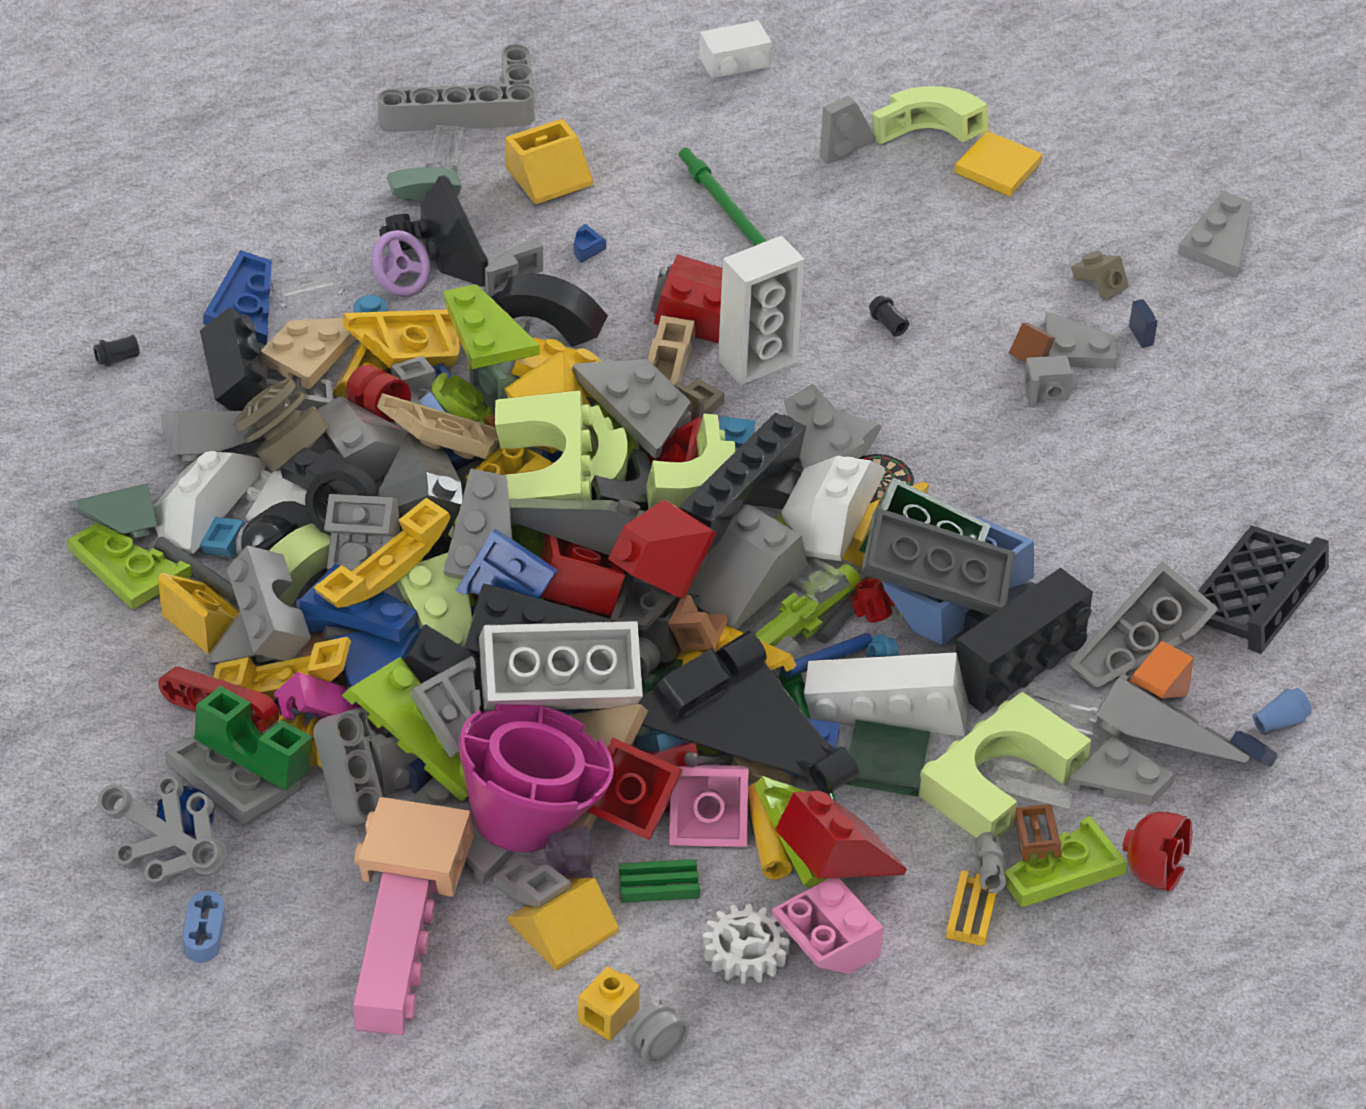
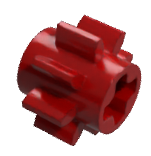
M868 578L856 585L857 594H853L850 597L857 618L865 615L868 622L876 623L892 615L891 606H895V604L884 590L882 580Z

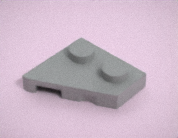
M850 96L843 97L823 107L819 158L825 163L829 164L875 142V136L857 102Z
M472 656L414 687L409 693L450 758L459 754V737L464 723L472 714L480 709L481 705L480 692L475 689L473 670L476 668Z
M1112 736L1069 777L1068 787L1080 791L1081 785L1103 789V796L1115 799L1126 798L1135 803L1151 806L1173 784L1174 774Z

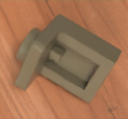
M1094 251L1085 254L1082 257V261L1071 266L1074 279L1096 281L1098 292L1102 299H1108L1128 288L1129 284L1121 256L1104 255L1101 251Z
M698 378L688 386L680 382L674 385L690 401L689 412L692 414L691 421L699 416L703 418V414H712L724 404L725 393Z

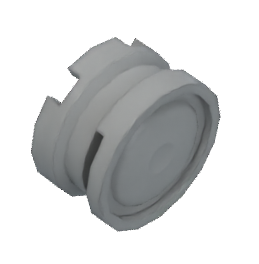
M660 1000L658 1002L660 1005L658 1006L651 1002L635 1014L638 1018L635 1025L628 1024L625 1030V1040L634 1050H640L641 1057L649 1065L662 1063L673 1056L684 1044L689 1034L688 1023L683 1018L676 1017V1011L665 1000Z

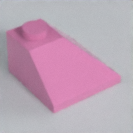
M731 765L679 767L683 771L670 797L669 845L747 847L748 767Z

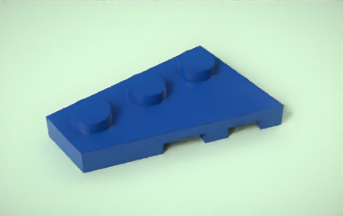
M240 250L203 315V324H209L227 308L231 307L240 315L245 314L251 318L256 326L257 342L266 345L268 338L272 260Z
M335 563L313 587L340 566ZM313 587L300 599V610L304 614L400 642L417 624V611L384 591L360 603L341 608L335 607L315 592Z

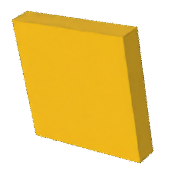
M986 131L955 163L954 173L1002 194L1011 196L1042 163L1043 154L995 133Z

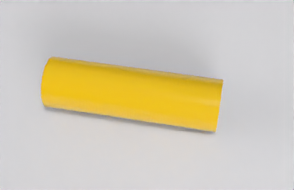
M755 783L748 787V807L762 874L768 879H782L792 872L793 865L754 787Z

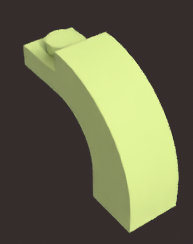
M927 86L903 90L890 95V105L872 113L873 134L875 141L882 145L912 130L935 128L952 134L961 142H966L988 131L987 103L973 94L949 87Z
M598 405L590 407L592 424L591 426H586V430H590L592 449L595 456L591 460L592 476L586 477V481H590L591 484L594 476L597 475L625 482L627 475V437L624 427L613 430L610 418L603 417Z
M703 414L697 435L699 457L688 462L679 463L653 461L646 484L648 509L662 500H667L680 507L734 454L735 441H725V432L719 429L718 415Z
M313 523L291 532L269 550L284 555L292 583L278 599L289 607L293 606L304 585L316 573L327 568L331 536L321 532Z

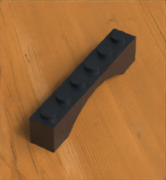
M775 412L679 507L717 532L707 554L720 542L731 520L752 490L763 479L773 473L784 476L799 461L806 425L796 422L790 416L780 415Z

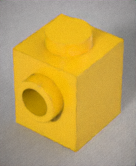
M606 966L578 996V1022L611 1041L639 1011L640 985L629 975L619 973Z

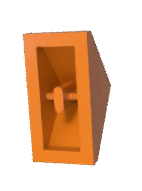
M1161 640L1134 672L1130 681L1160 698L1186 697L1190 689L1193 657Z

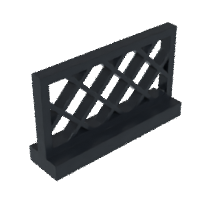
M1251 525L1198 590L1212 604L1215 603L1218 608L1205 625L1247 639L1248 649L1262 654L1329 569V541L1315 537L1308 544ZM1254 540L1269 545L1257 549H1251L1250 547ZM1294 552L1300 554V556L1284 560L1281 554ZM1274 556L1277 561L1259 565L1257 559ZM1250 561L1252 567L1234 570L1233 568L1234 564ZM1277 572H1282L1284 575L1281 579L1267 581L1264 576ZM1257 577L1260 582L1242 586L1240 580ZM1233 582L1235 586L1233 589L1219 592L1216 589L1217 585ZM1265 593L1267 596L1265 600L1251 603L1247 597ZM1240 598L1243 603L1225 608L1223 601ZM1246 614L1250 618L1245 625L1230 619Z

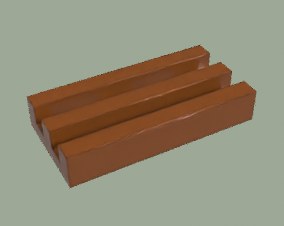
M1052 805L1016 808L1014 821L1023 861L1031 860L1030 853H1037L1038 859H1046V852L1053 851L1054 858L1062 857L1061 843ZM1045 814L1050 837L1049 841H1043L1038 815ZM1025 816L1030 817L1035 842H1028L1023 819Z

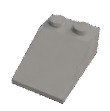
M747 504L733 517L722 539L711 550L708 561L696 574L687 593L699 595V612L725 614L728 619L726 625L738 629L807 565L802 536L750 504Z

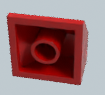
M662 500L624 525L608 559L632 576L684 599L717 532L673 503Z

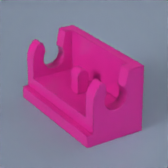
M300 672L295 673L274 692L275 699L279 701L282 716L289 720L294 719L292 708L321 718L360 708L358 703L352 705L342 696L349 688Z

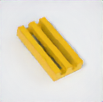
M961 870L946 938L985 946L997 893L988 892V883L986 890L981 887V876L979 873H976V878L968 876L969 871ZM968 887L973 888L962 932L957 931L956 928L965 890ZM982 890L987 891L988 895L979 934L977 935L972 934L971 931Z

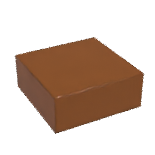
M1022 323L1009 354L1024 362L1029 357L1048 356L1056 338L1029 323Z

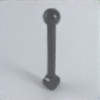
M689 752L684 756V763L689 767H694L697 764L732 765L733 756L725 753L721 756H698L694 752Z

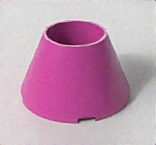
M496 704L495 710L485 713L478 710L472 714L461 730L459 753L472 819L478 832L494 845L514 852H535L549 846L608 790L613 776V762L602 740L600 739L596 743L584 732L585 725L561 711L542 705Z

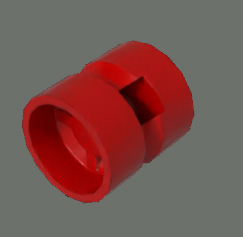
M373 365L358 367L347 381V399L388 422H394V420L377 407L382 393L411 401V390L406 382Z

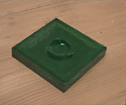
M856 719L849 753L856 761L860 774L845 785L918 797L921 784L920 773L925 765L930 732Z

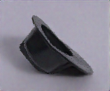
M282 501L272 505L249 520L239 530L235 539L237 556L247 545L269 551L291 532L311 524L312 522L306 512L305 505L295 501Z

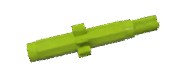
M843 564L801 598L793 592L781 602L782 605L778 608L780 614L755 633L759 640L772 646L777 645L785 636H790L794 639L799 634H802L807 640L819 630L818 627L822 624L819 618L847 597L855 589L856 585L861 582L859 574L849 564Z

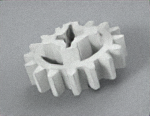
M746 904L744 911H739L735 905H731L730 914L726 915L718 911L716 912V922L708 920L706 933H703L702 948L705 949L704 959L705 961H712V971L714 973L722 969L725 970V980L729 981L734 975L740 976L741 984H745L747 978L753 976L760 983L762 982V973H767L774 977L777 966H785L790 939H787L788 932L782 926H779V922L773 916L770 918L766 917L767 908L765 907L761 908L757 913L752 912L751 904Z

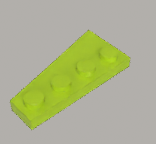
M401 657L353 685L342 695L352 705L356 701L369 713L367 718L378 728L383 725L398 738L397 745L407 754L410 752L416 754L424 761V769L461 802L468 798L460 753L452 758L449 757L410 697V691L421 683Z

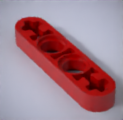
M182 667L172 668L158 680L160 692L166 700L174 705L195 712L196 705L219 686H222L251 702V719L261 732L268 729L279 719L278 707L269 696Z

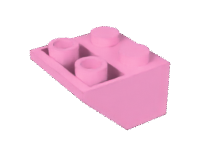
M829 878L771 909L773 917L819 968L850 974L879 958L881 955L883 926L839 878Z

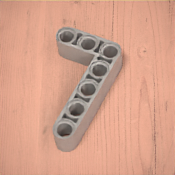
M510 44L502 50L503 84L390 88L381 91L378 94V119L380 127L387 131L515 127L531 124L535 117V91L529 48L522 44Z
M363 707L324 717L318 720L313 731L334 814L337 820L345 826H356L366 823L369 812H375L379 798L383 797L368 742L371 741V736L383 734L385 737L393 735L383 725L380 728L374 725L367 718L369 713Z

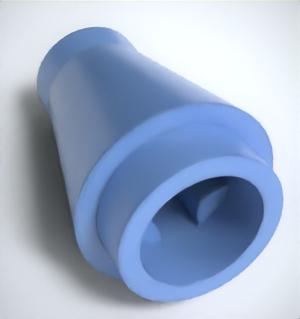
M1287 688L1263 709L1253 714V721L1257 729L1262 734H1265L1272 730L1305 722L1306 717L1312 713L1308 698L1301 689L1295 688L1291 690Z

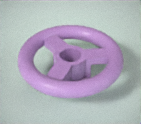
M399 230L387 232L376 241L372 250L371 265L379 284L385 290L397 296H411L419 292L427 283L430 275V260L423 244L414 235ZM399 241L408 243L416 251L420 263L411 261L402 252ZM388 244L391 253L381 257L385 246ZM405 273L419 274L417 280L409 286L394 284L395 280L403 277Z

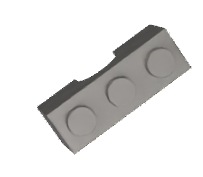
M247 545L237 558L232 561L227 571L253 653L284 661L294 659L311 639L302 610L289 607L278 599L292 583L284 555Z

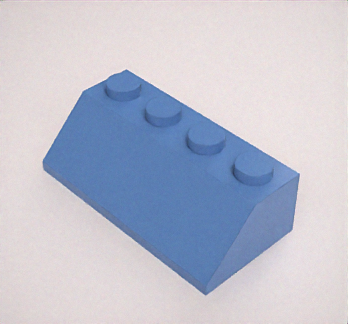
M976 516L975 518L991 525L985 539L986 543L1015 552L1009 588L1025 584L1034 577V541ZM884 583V590L913 632L940 645H944L964 630L965 614L970 608L892 583Z

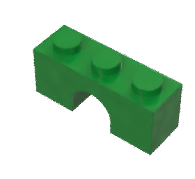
M219 686L196 705L194 740L283 790H288L309 772L313 737L283 720L279 721L265 734L262 733L251 719V702Z

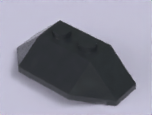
M446 175L439 176L420 206L421 220H417L419 221L422 235L420 239L426 240V250L430 261L435 260L440 273L484 287L485 268L488 266V259L460 204L449 177Z

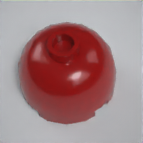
M1158 811L1147 814L1137 822L1133 830H1127L1123 840V851L1128 852V865L1133 875L1140 882L1166 891H1172L1177 886L1185 870V867L1178 865L1182 855H1189L1193 834L1191 819H1187V816L1177 813Z

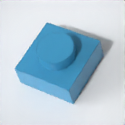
M721 416L719 429L724 430L725 441H735V447L740 448L754 434L755 420Z
M215 517L200 543V548L208 555L233 558L236 553L235 539L239 530L245 525V522L243 520Z
M649 728V733L636 737L638 749L642 751H661L688 742Z

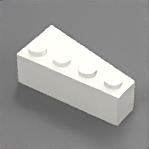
M956 652L808 662L804 696L811 719L966 736L969 703Z

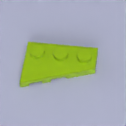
M477 284L443 291L444 304L472 369L540 355V345Z

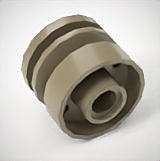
M291 377L284 379L276 385L269 386L246 404L242 413L233 422L238 431H242L254 424L244 436L247 442L254 441L262 436L265 438V441L260 445L256 453L270 471L279 469L301 449L307 448L310 450L316 444L317 439L329 427L328 423L314 406L301 412L296 410L305 398L302 391L286 398L296 387V383Z

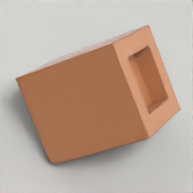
M686 595L684 599H680L668 625L682 651L715 649L728 619L725 614L699 612L691 596Z

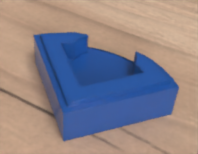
M584 224L576 232L573 244L574 254L579 262H583L606 250L607 240L587 224Z

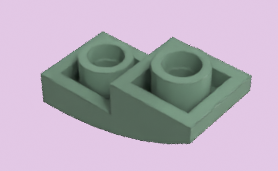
M407 168L391 172L387 177L392 195L405 201L412 199L423 201L427 190L430 191L437 178L443 175L449 177L457 197L462 187L456 170L447 168Z

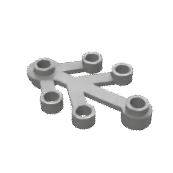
M165 775L159 779L156 785L157 793L162 797L166 822L134 804L130 792L120 785H109L100 792L98 806L102 812L114 819L125 816L157 835L135 843L123 842L119 844L114 851V858L117 863L125 868H133L138 865L143 857L176 847L188 853L166 862L160 860L150 861L145 867L144 876L155 886H163L168 883L171 876L194 870L203 876H211L218 873L226 864L228 855L226 846L222 841L214 838L209 818L214 807L212 800L200 792L194 793L188 798L186 807L194 818L196 839L185 834L179 798L183 793V784L174 776ZM174 783L173 791L166 794V786ZM123 798L121 806L115 810V802ZM204 800L205 805L203 809L195 811L196 804ZM132 849V856L124 861V853ZM214 851L213 858L208 863H205L206 854ZM162 867L163 871L161 876L157 879H154V871L157 868Z

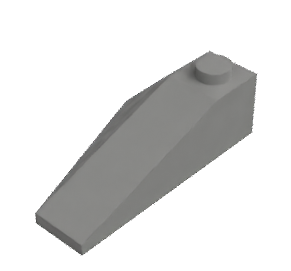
M342 396L316 409L329 425L323 434L336 453L344 457L355 467L366 472L373 481L388 473L408 433L407 431Z
M177 411L161 415V423L170 456L181 455L182 462H193L205 452H220L247 442L244 436L254 424L242 431H238L235 428L233 422L242 411Z
M1162 561L1074 657L1068 666L1097 690L1119 678L1123 673L1126 674L1139 667L1161 640L1176 647L1194 637L1215 614L1218 608Z
M1125 673L1119 676L1096 713V716L1102 719L1099 725L1116 736L1123 732L1129 736L1247 763L1250 758L1247 753L1230 743L1229 739L1207 726L1205 728L1198 724L1199 721L1186 711L1174 706L1173 708L1167 706L1165 698H1160L1130 681L1131 677Z

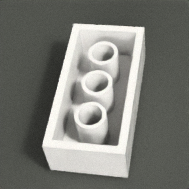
M782 235L723 258L718 362L740 386L798 361L804 258Z
M638 621L483 626L479 636L483 712L495 710L496 704L542 705L555 710L613 708L638 704L643 697Z

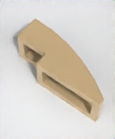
M661 315L656 338L652 340L648 360L675 385L677 382L682 383L696 335L695 322Z

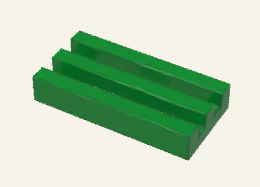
M697 859L618 863L622 903L700 898ZM677 883H690V884H681V885H667V884H677ZM651 885V886H646V887H629V888H628V886Z

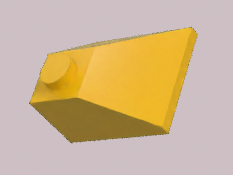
M561 351L504 388L508 398L580 391L583 405L589 404L591 407L564 353ZM534 446L551 454L558 450L549 446Z

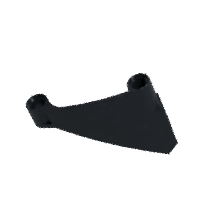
M750 630L716 651L714 648L676 669L661 679L654 686L653 690L643 695L638 703L648 710L642 726L741 759L805 776L819 791L827 795L860 774L858 765L849 751L843 746L836 748L830 745L789 696L765 663L767 654L759 638Z

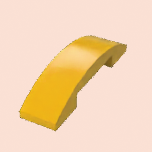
M425 498L399 519L403 531L354 570L350 571L343 565L338 567L313 587L315 592L337 608L360 603L381 593L406 575L429 552L451 518L449 512L428 498Z
M347 636L314 643L310 656L257 667L250 657L217 663L213 678L263 693L272 700H276L274 692L297 672L327 682L337 677L344 670L351 641Z

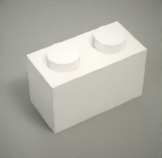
M759 20L700 32L699 58L711 79L769 68L772 42Z

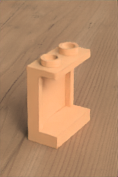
M380 797L375 812L370 811L368 814L365 840L363 843H358L355 851L354 862L360 868L362 881L371 882L374 871L436 880L438 895L453 897L474 837L471 811Z

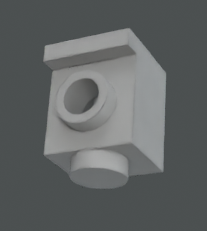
M1067 355L1026 358L1023 384L1029 406H1036L1037 401L1069 399L1070 390L1077 389L1076 369H1071Z

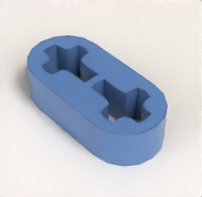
M201 891L196 893L189 901L183 930L184 953L192 961L199 963L207 962L215 958L219 953L226 917L224 899L217 892ZM205 908H211L208 919L202 918ZM206 934L207 940L203 942V945H196L199 943L200 935Z

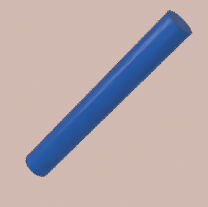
M864 633L795 659L796 666L787 672L784 666H781L782 674L784 677L790 678L806 672L809 661L840 659L868 648L873 638L869 633Z

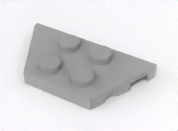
M648 359L577 363L572 367L578 382L654 459L660 456L663 445L668 438H672L676 432L677 424L682 422L689 412L690 401Z

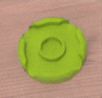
M441 373L431 384V388L438 402L450 414L483 424V418L494 414L492 406L485 407L483 402L486 399L472 384L459 376L452 375L449 379L447 378V373Z

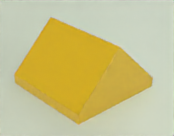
M161 573L158 578L162 615L203 651L209 654L240 611L204 582Z
M595 877L569 878L568 880L571 882L572 888L542 907L525 905L507 916V922L556 971L619 932V926Z

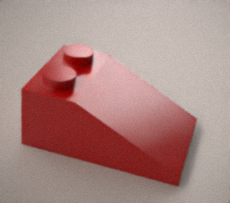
M677 254L661 293L653 324L659 325L661 315L691 320L695 322V337L718 343L723 268Z
M544 533L541 559L558 570L542 595L545 601L562 606L566 604L580 607L581 611L601 616V613L612 616L625 573L622 568L608 559L609 555Z
M822 791L793 792L775 828V831L818 879L904 875L907 871V868L864 821Z

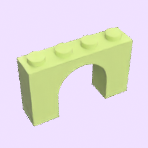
M580 391L495 400V427L501 450L503 448L549 446L563 452L555 463L544 469L534 472L507 474L509 498L592 500L590 481H586V477L592 476L590 455H586V451H592L590 430H586V426H591L592 420L589 404L583 405ZM511 522V526L519 525Z
M1020 692L1012 700L1004 701L987 720L979 721L971 733L961 741H954L946 753L936 761L931 760L923 767L920 773L919 797L975 838L984 832L993 833V838L995 835L1000 838L1014 826L1017 801L984 778L977 767L984 761L994 757H1018L1031 762L1064 785L1069 781V777L1088 760L1091 739L1024 692Z

